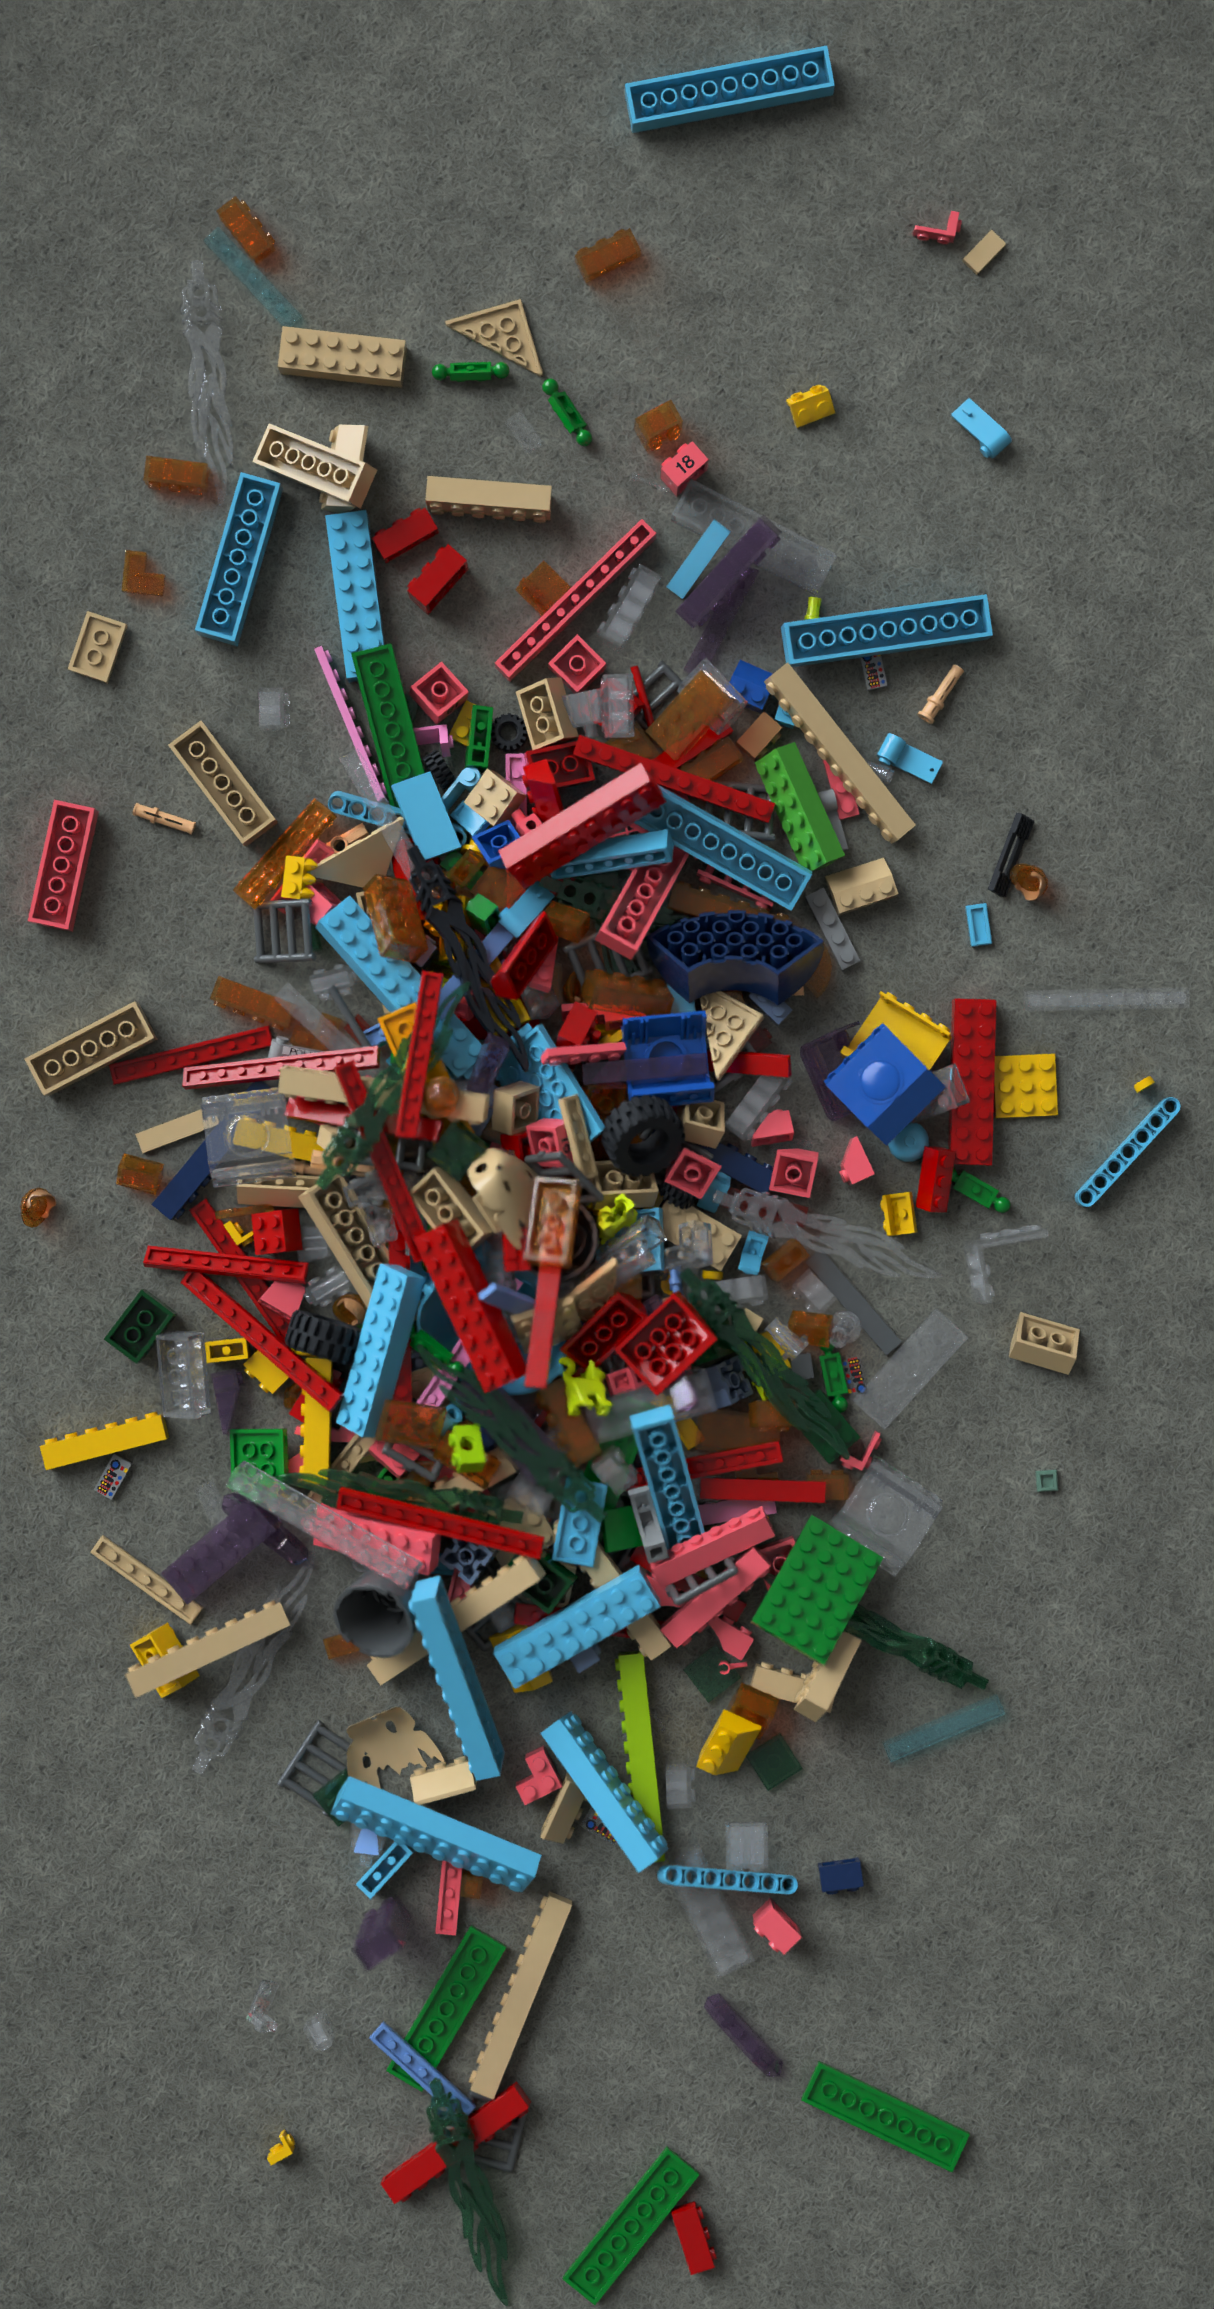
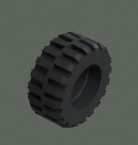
M643 1095L641 1098L633 1097L628 1102L620 1103V1107H615L611 1111V1116H607L604 1122L606 1125H604L605 1127L602 1131L601 1141L617 1170L626 1175L631 1174L635 1177L643 1175L645 1177L650 1176L651 1173L657 1174L661 1172L662 1168L669 1167L671 1165L670 1162L678 1158V1152L682 1151L683 1143L685 1142V1129L673 1107L666 1100L656 1096L650 1098L648 1095ZM656 1129L645 1141L630 1144L633 1138L642 1131Z
M296 1310L292 1314L285 1336V1343L299 1351L352 1366L362 1329L315 1313Z

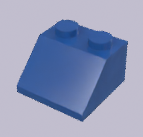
M740 660L724 693V698L761 714L770 695L764 681L772 673Z
M508 819L473 836L472 840L489 866L507 870L499 850L517 840L520 836Z

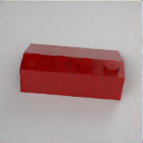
M678 1290L666 1299L614 1350L653 1393L658 1396L718 1338L694 1306Z

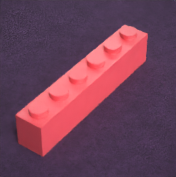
M762 1506L757 1509H751L748 1513L734 1517L720 1526H714L703 1534L693 1536L690 1540L675 1544L667 1550L669 1558L650 1563L651 1570L661 1588L774 1537L775 1533L772 1524Z
M756 1546L748 1548L734 1561L738 1568V1573L735 1576L692 1598L661 1624L660 1631L676 1648L680 1645L686 1646L692 1640L691 1636L696 1631L698 1633L702 1632L707 1627V1622L711 1618H718L723 1613L722 1609L727 1604L729 1606L734 1604L739 1598L738 1595L743 1590L747 1592L754 1586L753 1582L758 1577L762 1579L769 1573L770 1561Z

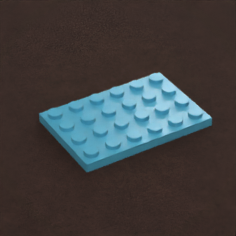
M539 1024L522 1038L529 1064L527 1072L522 1070L511 1050L507 1051L489 1068L501 1087L518 1081H524L540 1087L538 1120L542 1118L563 1119L558 1099L578 1094L591 1143L602 1134L605 1126L567 1063L557 1066H550V1064L542 1065L540 1057L545 1050L557 1047L543 1024Z

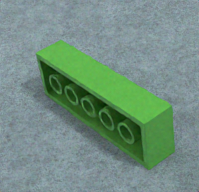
M793 742L778 747L756 761L757 771L761 776L771 801L775 803L774 810L780 819L782 828L788 837L790 846L799 864L815 872L844 857L843 849L796 743Z

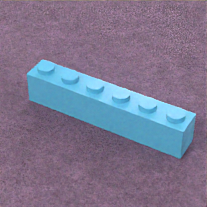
M668 829L608 838L574 858L569 863L556 869L550 875L553 880L672 862L674 843Z

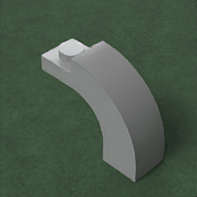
M645 1485L628 1490L648 1563L669 1558L649 1486Z

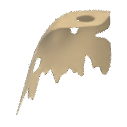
M491 1148L486 1150L470 1166L468 1175L472 1185L490 1209L505 1210L499 1217V1225L508 1240L520 1250L522 1248L520 1237H523V1233L519 1226V1219L532 1234L533 1221L531 1214H535V1212L541 1214L533 1196L536 1193L534 1186L546 1196H548V1193L539 1181L541 1179L540 1176L530 1166L512 1154L509 1155L499 1149ZM480 1164H487L488 1167L484 1172L476 1173L475 1170ZM498 1164L502 1166L501 1170L497 1169ZM525 1170L532 1175V1179L526 1175ZM504 1180L508 1181L511 1193L502 1185Z
M400 1707L386 1710L375 1715L377 1716L376 1719H365L349 1726L346 1730L349 1738L353 1739L352 1744L347 1750L348 1777L367 1782L379 1789L381 1788L377 1775L378 1767L384 1770L386 1765H389L399 1775L402 1768L408 1767L409 1762L414 1765L420 1764L422 1767H427L418 1748L425 1751L430 1758L435 1756L441 1762H444V1758L434 1742L425 1732L413 1730L415 1720ZM392 1721L397 1732H390L386 1728V1722ZM364 1756L370 1757L371 1765L368 1768L363 1766Z

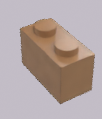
M764 711L738 739L736 746L753 761L757 757L761 759L768 752L766 747L771 742L775 744L781 738L782 734L780 732L782 727Z

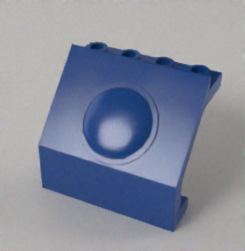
M706 1011L623 1018L621 1035L622 1042H625L626 1046L623 1056L629 1101L633 1097L641 1098L643 1095H648L650 1098L652 1096L660 1097V1099L666 1100L670 1106L714 1102L715 1086L714 1082L710 1081L706 1047Z
M884 1023L875 1028L872 1034L865 1041L861 1042L857 1049L850 1056L846 1057L842 1064L824 1080L826 1086L886 1146L946 1088Z

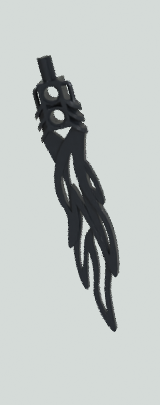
M418 845L407 849L406 851L415 867L409 877V881L416 893L415 900L417 903L420 901L421 912L425 911L424 918L426 922L443 938L449 965L454 976L457 979L460 977L462 990L472 1013L489 1035L496 1032L505 1041L522 1070L527 1072L529 1064L522 1039L504 1017L500 1008L517 1028L521 1027L520 1018L510 999L501 997L506 1003L505 1005L490 989L481 986L479 976L493 989L490 981L495 973L488 963L486 949L481 939L466 924L462 908L463 902L460 898L456 897L458 893L452 888L454 886L452 881L446 878L440 865L434 864L433 860L426 863ZM422 872H427L430 875V880L424 879ZM432 890H435L439 893V899H436L432 896ZM448 902L446 912L435 908ZM453 930L462 938V940L466 944L468 948L466 950L467 958ZM485 998L489 1002V1005L497 1019L512 1034L513 1038L518 1044L519 1050L513 1043L511 1038L506 1034V1032L491 1017Z

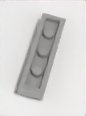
M822 888L805 896L841 971L860 962L825 889Z

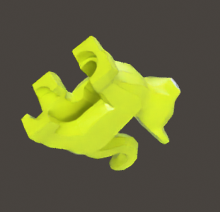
M623 1193L615 1198V1207L610 1209L608 1206H605L598 1213L596 1225L599 1229L602 1245L609 1244L614 1239L615 1234L622 1228H625L629 1234L632 1233V1226L637 1220L638 1212L634 1209L635 1205L630 1199L628 1200Z
M568 1357L560 1358L559 1364L568 1367L563 1372V1379L566 1384L565 1391L570 1416H580V1409H578L580 1406H586L588 1410H591L594 1406L597 1416H607L612 1403L605 1398L606 1388L602 1381L605 1379L606 1374L600 1368L595 1367L593 1361L590 1360L587 1370L581 1374L582 1378H573L572 1375L576 1371L574 1361Z

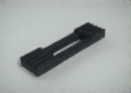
M1016 812L988 890L1001 897H1006L1013 880L1011 878L1024 842L1028 840L1035 822L1022 813ZM1016 836H1017L1018 838H1017V840H1016V843H1015V846H1014V848H1013L1012 854H1011V856H1010L1009 862H1008V864H1007L1006 870H1005L1004 873H1002L1003 870H1004L1005 864H1006V862H1007L1008 856H1009V854H1010L1011 848H1012V846H1013L1014 840H1015V838H1016Z

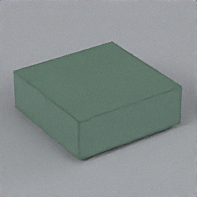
M1056 1469L1035 1471L1037 1492L1058 1491Z

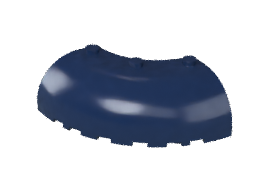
M727 910V913L715 914V911L699 914V917L680 919L679 923L661 927L646 937L648 951L655 967L670 987L689 1004L710 993L738 990L758 994L779 1006L801 989L817 969L824 951V940L804 927L801 929L794 926L793 922L789 920H778L770 914H746V911Z

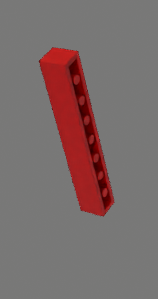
M516 2081L495 2096L494 2099H491L474 2111L462 2123L456 2124L384 2176L380 2183L394 2204L400 2200L402 2203L412 2196L411 2192L416 2189L420 2191L426 2187L429 2179L440 2177L446 2171L445 2168L450 2164L452 2167L462 2160L461 2156L467 2152L470 2155L479 2148V2143L490 2141L496 2135L495 2132L500 2128L505 2130L513 2123L511 2120L517 2116L521 2118L529 2112L530 2099Z

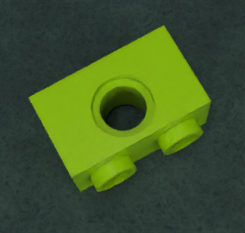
M479 1424L454 1426L452 1433L449 1434L450 1447L453 1446L452 1464L456 1466L457 1473L481 1472L486 1461ZM462 1447H467V1448H469L470 1450H469V1451L464 1450Z

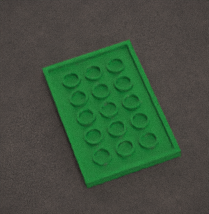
M811 1515L750 1623L824 1666L883 1557Z

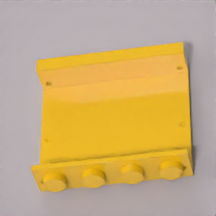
M880 991V999L849 1046L842 1048L840 1051L841 1057L845 1059L857 1049L858 1045L872 1034L875 1028L884 1023L931 1070L952 1038L949 1032L950 1029L941 1023L939 1025L933 1023L932 1018L924 1013L918 1014L910 1004L898 1002L897 997L889 992L885 994Z

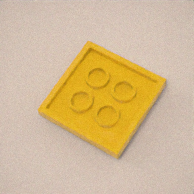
M1055 1054L995 1056V1118L1058 1115Z

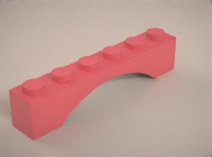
M646 1573L647 1579L660 1599L661 1606L681 1608L685 1604L676 1605L672 1597H669L666 1593V1586L661 1588L653 1573L652 1575ZM676 1587L678 1593L682 1595V1593H680L681 1589ZM725 1615L722 1618L720 1616L716 1619L711 1618L707 1623L718 1636L723 1650L742 1661L754 1641V1637L751 1636L752 1631L744 1626H741V1628L733 1625L734 1621Z

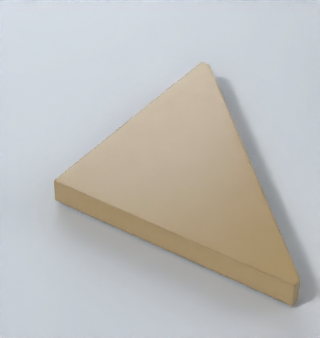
M521 299L445 321L447 327L540 377L543 376Z
M398 817L396 821L387 826L384 825L371 832L372 834L364 839H359L346 846V849L339 853L332 854L321 860L317 864L318 867L316 869L307 871V873L316 878L367 889L376 888L378 891H381L404 823V818Z
M721 991L700 997L702 1011H706L707 1015L706 1032L717 1080L722 1078L764 1019L763 1014Z
M615 1257L563 1297L572 1296L580 1321L587 1323L614 1296V1286L616 1285L617 1278L616 1268L618 1266V1261Z

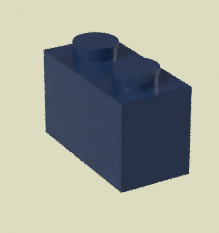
M859 1857L818 1863L822 1892L836 1894L839 1892L838 1890L847 1889V1891L852 1892L859 1890V1887H864Z

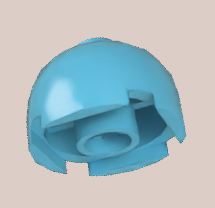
M911 1121L888 1144V1147L896 1159L903 1162H913L923 1156L924 1146H929V1136L920 1124Z

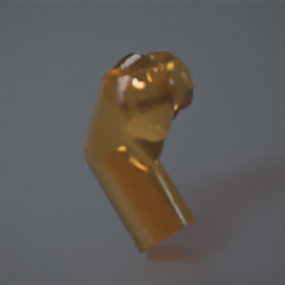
M293 1383L286 1388L283 1400L284 1407L291 1409L298 1398V1392L302 1390L298 1384Z

